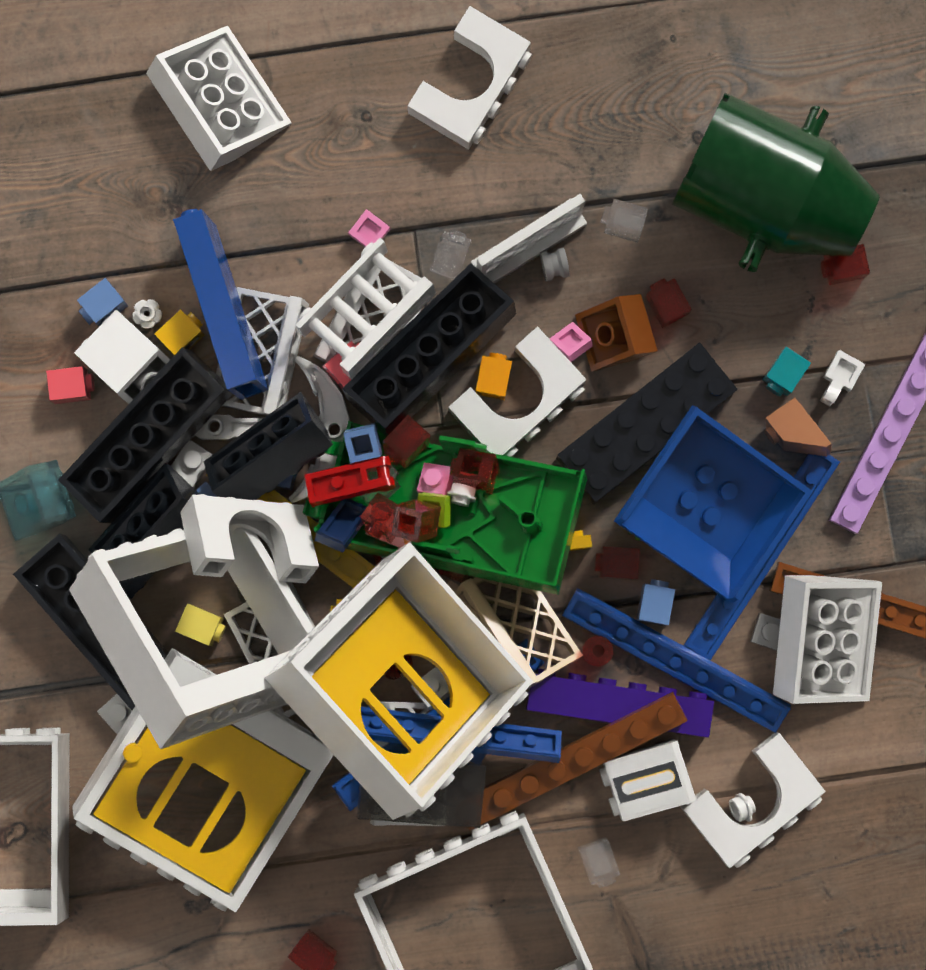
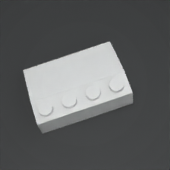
M228 26L156 55L146 73L210 171L236 160L292 123Z
M785 575L773 687L774 696L792 704L870 700L882 582L814 575Z

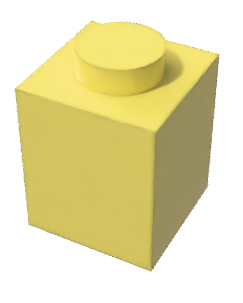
M187 603L175 632L208 646H213L214 641L220 642L226 626L222 624L223 617Z

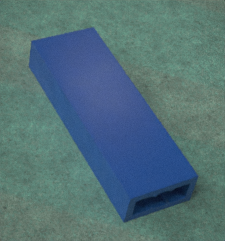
M202 209L186 210L181 213V217L175 218L173 221L226 388L240 400L268 391L267 382L217 226Z

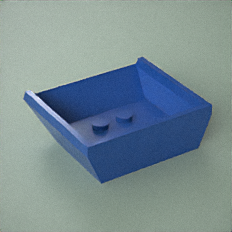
M692 405L614 522L733 603L740 600L813 491L698 407Z

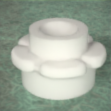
M152 299L147 301L140 300L134 306L135 311L132 313V317L136 324L149 329L160 322L162 311L159 310V304ZM145 311L150 312L149 316L144 315Z
M452 483L451 490L447 491V495L452 497L451 503L469 507L470 502L476 501L474 497L476 489L474 487Z
M739 793L735 795V798L729 800V807L736 821L742 822L746 820L750 822L752 820L756 807L750 796Z

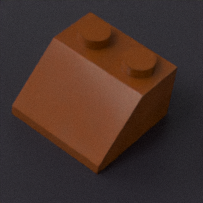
M641 294L618 296L575 315L578 327L592 339L593 347L586 351L591 372L634 361L658 351Z

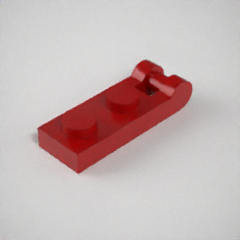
M381 456L305 474L310 505L314 507L378 491L386 492L396 488L394 477L390 476L389 469L392 467L390 457ZM376 471L378 478L369 480L368 473Z

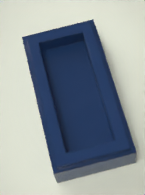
M351 499L341 500L316 533L315 541L343 553L369 518L371 508Z

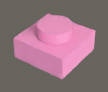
M366 209L348 234L366 247L369 243H375L379 238L383 240L390 231V227Z
M571 322L550 338L553 344L570 362L593 347L592 339L574 322Z
M424 462L416 491L418 493L427 492L447 495V491L451 490L456 470L451 466Z

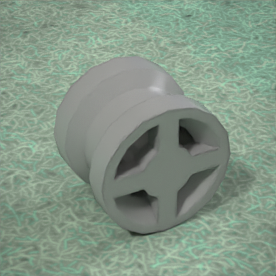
M564 247L558 248L554 253L540 252L546 282L552 281L557 276L563 278L570 277Z

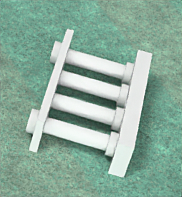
M381 238L375 243H369L363 249L361 258L312 308L309 307L300 314L296 324L297 329L304 338L313 330L342 356L340 366L343 373L351 380L436 294L433 283L425 276L419 282H413L384 257L388 250ZM374 265L405 291L404 298L398 304H392L363 278ZM353 287L357 288L384 312V318L377 326H371L342 300ZM333 308L363 334V340L356 347H349L321 322Z

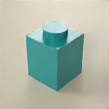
M786 346L780 352L762 381L767 383L766 388L773 394L780 397L783 394L787 397L792 393L811 362Z

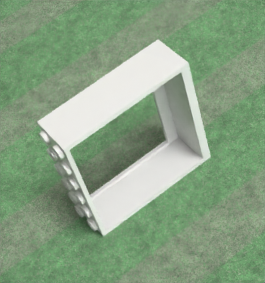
M237 527L229 528L235 560L229 567L228 572L278 655L182 687L177 683L119 581L190 562L184 530L178 528L167 535L159 537L152 535L137 543L125 542L111 550L99 549L93 552L88 557V561L83 569L76 575L77 578L69 589L160 749L287 705L264 677L314 627L287 583L278 581L273 560L257 534L250 530Z
M30 728L5 729V734H0V745H52L51 888L0 889V926L58 925L69 918L70 733H61V728L36 729V734H30Z
M516 810L509 812L499 818L501 823L490 827L488 823L472 829V836L462 840L460 835L444 842V848L437 852H434L432 848L415 855V861L408 865L401 861L388 867L386 875L378 878L375 873L359 881V887L356 888L354 896L387 970H404L371 893L519 828L577 958L554 970H593L524 812L519 815Z

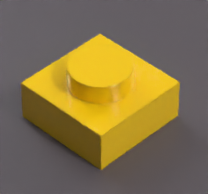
M583 530L574 531L570 551L592 547L591 535H583Z

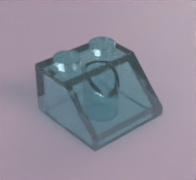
M57 460L26 466L0 482V499L15 541L60 526L76 517L74 504L69 497L68 491L58 481L63 473L59 468Z

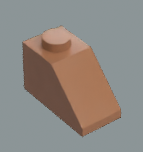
M793 398L765 418L767 429L764 432L772 444L778 443L784 451L825 457L831 454L832 443L796 398Z

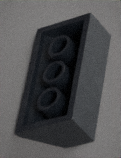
M299 392L203 462L211 490L216 497L257 500L266 492L273 491L280 482L290 475L300 472L303 466L315 457L325 454L333 444L327 429L302 392Z
M164 463L89 548L90 554L99 549L107 551L117 548L125 542L137 543L152 535H157V537L167 535L178 528L184 530L180 512L192 494L199 495V493L169 464ZM155 572L119 581L127 597L132 599L146 585Z

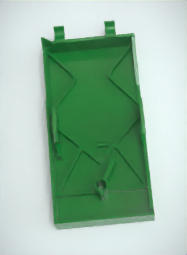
M348 421L346 430L364 425ZM377 430L382 448L381 456L390 457L392 467L389 471L390 476L394 477L396 488L386 492L378 491L348 498L371 508V513L346 549L381 557H387L399 549L397 546L365 534L374 512H377L424 531L421 540H412L411 544L432 568L559 595L587 482L585 469L577 471L485 452L487 449L485 444L442 435L439 437L441 446L394 435L389 440L380 430ZM343 438V442L332 441L333 445L328 448L326 454L337 456L334 467L350 464L345 439ZM424 462L453 467L456 470L453 483L468 485L476 489L474 496L476 501L470 502L469 507L451 503L450 526L448 527L417 524L419 493L416 490ZM376 471L368 473L369 480L378 478ZM306 500L302 513L319 519V524L314 527L315 533L318 532L340 501L312 507L310 502Z

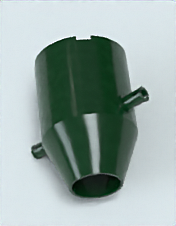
M724 93L672 205L747 239L749 243L738 264L741 268L745 269L749 260L752 259L747 270L749 272L757 271L765 250L783 254L850 257L872 218L880 195L831 141L819 136L829 113L823 109L818 119H816L820 107L812 106L801 128L730 94Z

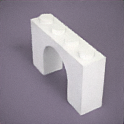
M469 6L454 30V40L486 59L493 72L491 85L477 98L458 100L423 81L407 106L408 114L468 150L473 142L478 144L486 131L483 126L487 119L491 118L493 120L502 105L499 103L500 98L504 93L509 94L517 81L514 78L519 68L524 70L532 57L530 41Z
M538 326L519 342L514 350L533 370L541 382L542 400L531 414L518 419L504 418L492 411L471 387L448 407V411L477 443L487 445L486 452L513 457L519 451L516 446L523 439L527 442L532 440L541 431L538 426L546 418L551 422L563 411L560 406L568 398L573 402L585 391L582 386L587 379Z
M192 494L180 514L193 575L223 577L235 560L229 528L237 527L256 533L267 543L273 556L278 581L307 583L318 569L319 563L307 516L302 513L304 505Z
M773 733L752 750L773 778L777 789L775 806L765 819L754 824L734 822L706 789L701 790L695 795L697 801L680 807L723 863L729 868L733 865L738 868L747 862L751 857L748 854L757 846L760 849L767 846L775 838L772 835L781 827L785 830L792 826L799 819L796 815L805 808L809 811L816 807L822 801L820 796L826 792L780 733Z

